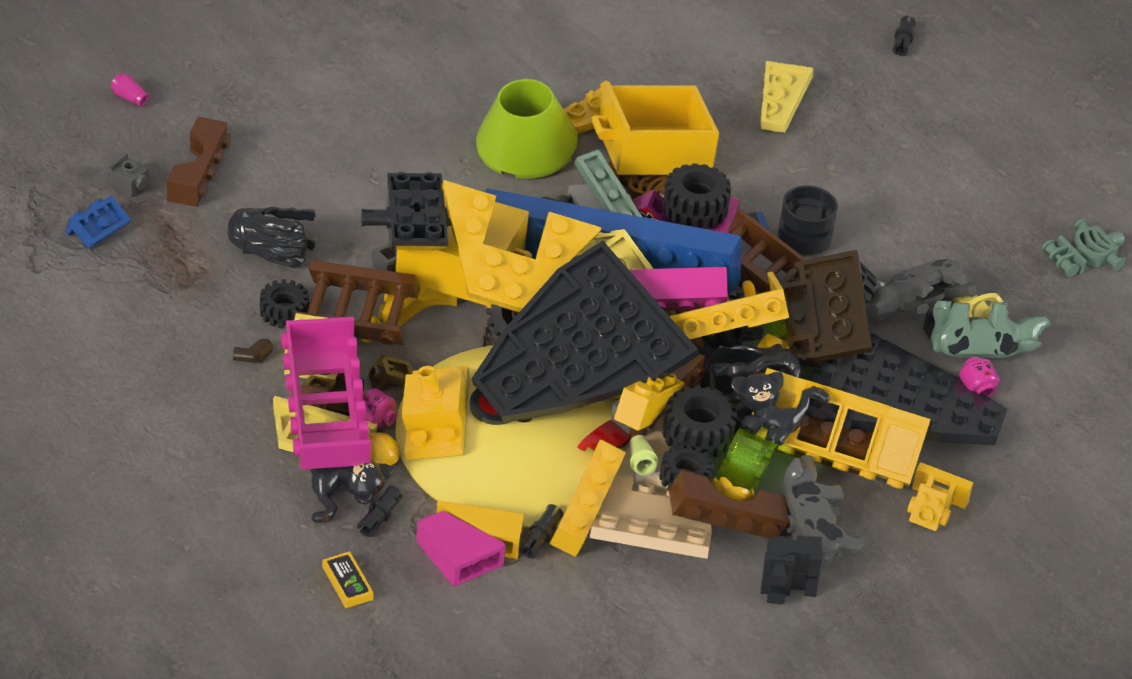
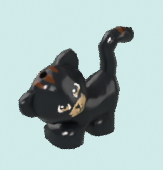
M781 372L734 377L731 383L735 394L740 397L742 405L753 411V415L749 414L744 417L740 424L741 428L753 434H756L760 428H765L768 430L765 439L779 446L783 445L786 438L802 425L804 416L809 410L811 398L814 397L823 404L828 403L830 400V395L824 389L811 386L802 390L797 407H777L780 389L784 385V377Z
M370 460V463H361L359 466L311 469L312 489L317 494L320 503L326 508L325 511L313 513L312 521L315 523H325L334 518L338 506L331 499L330 494L341 485L346 486V489L354 495L355 500L359 504H369L373 496L384 487L385 481L394 473L393 468L388 464H377L375 461Z

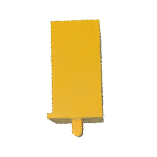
M604 81L599 115L593 116L591 121L598 138L603 140L618 175H668L676 167L681 168V165H692V163H698V165L706 164L709 165L708 167L713 168L719 131L697 86L611 85L609 81Z
M444 194V203H445V207H447V203H446V199H445V194ZM495 202L483 244L532 258V254L525 250L529 211ZM447 226L448 247L445 250H397L396 272L416 275L418 284L421 287L491 308L492 304L467 297L465 278L462 275L460 257L455 246L452 226Z

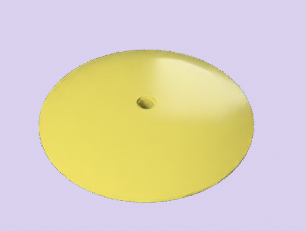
M493 345L461 352L433 366L434 369L468 365L470 372L463 455L407 460L404 453L407 431L402 418V400L397 412L395 437L400 447L401 460L411 477L426 493L437 501L524 513L523 528H530L535 521H538L549 504L557 506L551 514L552 516H554L559 508L564 514L594 452L591 448L582 451L577 446L596 428L611 420L612 406L619 398H609L567 412L516 420L503 425H491L475 418L470 411L469 404L470 396L476 390L472 383V377ZM630 441L625 447L621 448V450L626 451Z

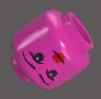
M972 357L968 359L959 373V377L967 389L976 391L978 394L983 393L988 397L996 392V387L1000 381L993 364L985 358Z
M377 388L363 391L362 400H365V421L377 424V430L391 426L397 418L395 399Z

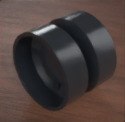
M803 185L790 189L783 198L777 233L778 238L802 255H815L827 250L832 241L838 210V203L835 197L828 191L816 186Z

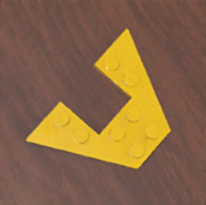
M443 180L442 190H444L448 207V217L452 224V234L460 257L462 275L465 278L467 297L520 312L553 273L578 256L584 247L595 236H598L601 231V227L549 212L536 259L528 258L483 244L496 199L495 195Z

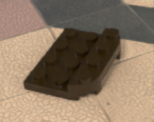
M858 251L842 252L794 263V268L785 275L783 280H780V285L784 291L789 318H785L786 341L790 350L798 356L800 365L804 367H820V361L873 352Z

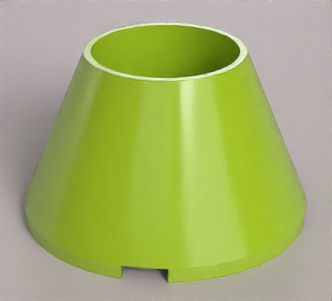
M533 79L515 80L505 85L499 91L476 136V147L481 160L495 172L502 174L503 171L515 174L518 179L540 178L559 171L571 161V156L578 146L576 128L552 90L546 84Z

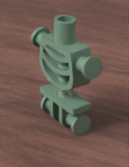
M1081 219L1074 226L1077 232L1075 233L1072 245L1061 235L1058 236L1057 243L1053 239L1046 241L1042 246V251L1049 253V259L1052 262H1056V266L1060 270L1064 269L1065 275L1069 278L1076 275L1077 272L1083 274L1086 264L1100 268L1110 263L1113 265V269L1118 271L1126 261L1124 257L1117 256L1119 246L1125 242L1122 232L1115 231L1106 234L1099 226L1089 227V221Z

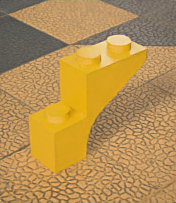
M419 286L418 298H405L397 326L401 327L426 307L433 305L457 306L459 298ZM384 294V302L386 303L381 304L379 308L378 319L382 320V324L385 325L394 299L392 294Z

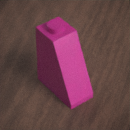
M444 511L426 516L417 522V543L453 587L504 565L505 544L502 541Z

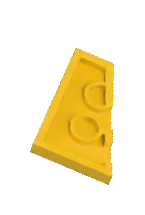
M604 82L600 84V88L595 92L591 90L585 94V99L580 102H574L564 109L574 124L577 134L595 129L591 119L593 116L599 115Z

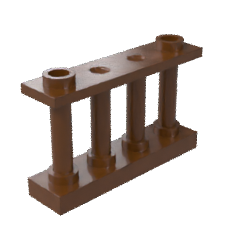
M742 209L737 211L728 227L731 230L729 234L741 236V239L752 247L744 255L741 254V279L738 283L740 288H742L743 282L751 281L755 292L759 294L769 292L771 288L768 272H773L776 276L782 270L787 274L794 268V263L806 260ZM760 254L773 263L765 271L752 263Z
M311 260L309 272L313 282L316 284L308 312L295 311L294 319L296 313L324 318L345 317L352 292L356 289L368 291V295L360 320H354V337L378 341L385 345H404L405 340L397 323L405 298H418L420 287L416 275ZM327 287H342L334 316L318 315ZM382 293L394 295L386 325L371 322L378 296Z

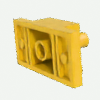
M468 365L436 369L431 366H424L419 370L413 371L411 375H406L402 418L407 431L404 451L407 460L463 455L470 377Z

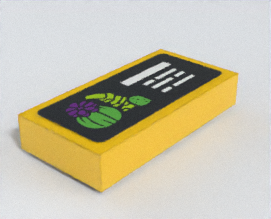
M350 552L322 560V567L345 608L373 600L374 593Z

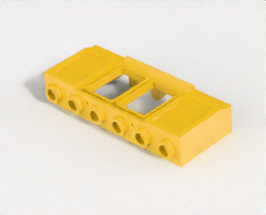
M773 272L767 273L771 288L769 292L756 295L753 283L745 281L742 284L745 298L729 301L727 293V302L680 314H676L675 310L665 311L671 314L670 318L689 339L746 325L749 328L789 318L783 288Z
M767 368L765 374H770L778 371ZM782 373L784 385L780 389L777 407H797L802 390L811 386L824 389L830 395L828 403L840 407L826 449L797 440L799 427L786 438L783 445L778 446L777 450L791 455L798 451L811 456L816 463H821L823 459L832 462L833 468L848 472L849 468L860 471L859 476L875 481L876 477L887 480L886 485L897 489H903L904 485L910 486L930 419ZM848 409L878 418L865 461L835 452ZM760 428L756 434L746 431L747 436L751 437L750 441L762 446H767L768 442L772 443L765 439L768 431L765 428Z

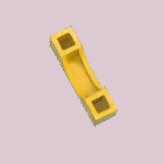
M602 440L599 441L550 545L575 557L577 556L626 454L625 451Z

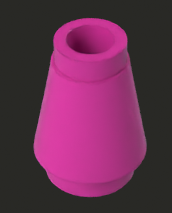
M119 73L111 83L110 87L114 91V95L140 107L145 105L149 99V94L130 74Z

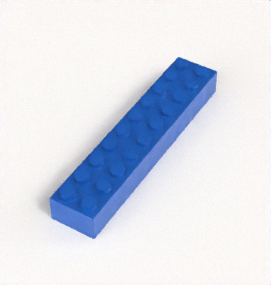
M489 188L485 191V193L496 196L495 202L529 211L525 250L532 254V259H536L547 215L549 212L601 227L600 232L602 233L625 229L653 269L727 267V292H734L741 279V236Z

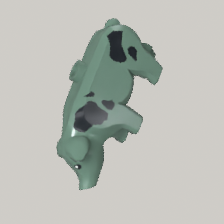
M936 301L933 310L935 327L932 331L931 343L934 352L951 357L967 358V360L972 357H979V359L1006 358L1022 352H1032L1042 346V343L1038 341L1039 337L1046 327L1051 326V323L1045 316L1025 317L1013 322L1008 317L1007 302H993L988 319L968 316L970 303H953L950 311V301Z

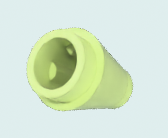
M637 435L630 442V467L639 475H649L655 471L658 457L647 441V438L643 435Z

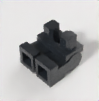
M782 536L771 538L767 543V552H765L760 594H767V603L784 604L785 596H790L791 589L804 590V596L816 597L822 562V537L797 536L796 540H789Z

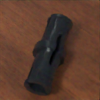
M904 16L900 20V26L896 30L894 37L896 41L893 46V52L898 55L899 49L901 50L900 56H905L908 53L909 44L912 43L914 38L913 29L916 24L913 17L910 18V22H907L908 16Z
M388 486L379 500L372 502L366 516L357 524V528L361 529L359 531L366 537L373 536L383 521L386 522L391 517V511L403 498V494H399L401 491L397 487Z
M547 505L540 519L535 521L530 527V534L520 545L519 550L523 555L531 547L526 556L527 558L534 559L537 556L543 543L550 540L553 535L552 530L564 514L560 508L554 516L551 515L557 507L556 505Z

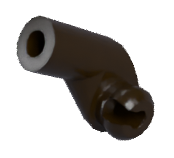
M263 338L249 348L234 347L233 360L259 363L272 352L273 345L271 341Z

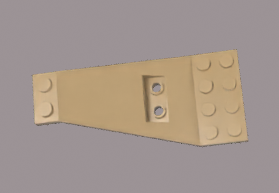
M663 415L657 421L655 427L643 435L647 438V441L658 457L655 471L649 475H639L630 467L631 443H629L625 451L626 454L593 522L590 538L707 559L712 537L711 524L672 515L669 491H667L668 486L663 487L661 484L662 480L659 479L662 457L672 447L667 446L665 443L666 438H663L665 415ZM679 469V470L686 471V472H690V473L693 472V471L688 470V469Z

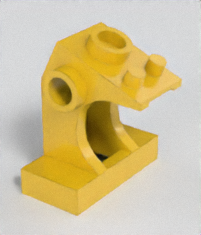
M920 462L916 469L912 489L918 491L917 497L913 496L907 509V512L911 513L909 521L936 531L940 525L946 526L951 514V510H949L951 504L965 509L969 502L974 482ZM935 481L950 486L949 490L934 485Z

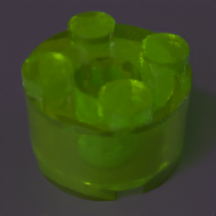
M739 428L728 448L729 451L726 458L723 459L717 478L725 477L732 483V486L746 488L747 490L752 488L755 493L760 483V477L764 476L770 464V461L766 458H771L777 444L753 432Z

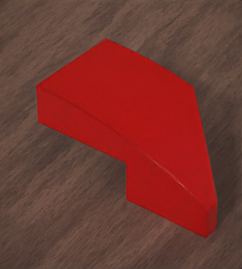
M609 420L586 436L577 448L582 451L591 448L594 451L599 441L602 440L621 449L628 444L632 437L612 420Z

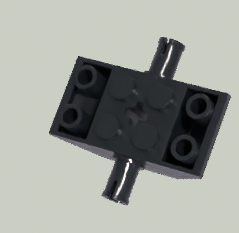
M387 173L386 209H362L361 226H386L389 233L390 250H445L448 247L447 226H452L448 217V209L444 203L442 173Z

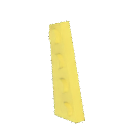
M766 61L761 129L772 132H786L813 77V68Z

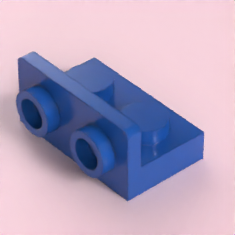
M111 195L103 201L101 198L97 199L83 213L81 211L74 213L68 219L70 223L65 232L67 235L75 232L86 247L90 249L127 226L131 218Z

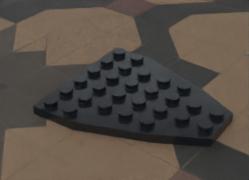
M601 241L553 273L503 330L472 377V383L503 423L567 412L622 395L625 387L638 381L646 383L648 377L652 381H655L657 378H665L698 357L699 352L697 347L604 241Z
M872 333L870 335L873 352L820 361V367L814 368L809 381L930 419L924 439L929 441L995 446L1007 412L1005 407L983 393L978 394L976 391L967 389L961 379ZM811 398L809 410L806 414L835 423L840 406L830 403L823 404L818 399ZM848 409L843 426L850 429L874 432L878 418Z

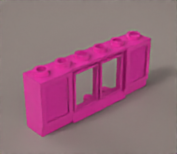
M354 317L286 321V332L281 333L282 349H287V353H283L284 370H289L290 374L285 376L286 391H292V395H288L289 413L294 412L295 417H290L291 434H297V438L293 439L294 456H299L300 470L359 466L361 463H370L371 441L368 439V422H365V400H362L363 385L362 379H360L359 358H357V339L354 337ZM344 373L346 391L301 394L299 376ZM348 402L350 421L305 424L303 405Z

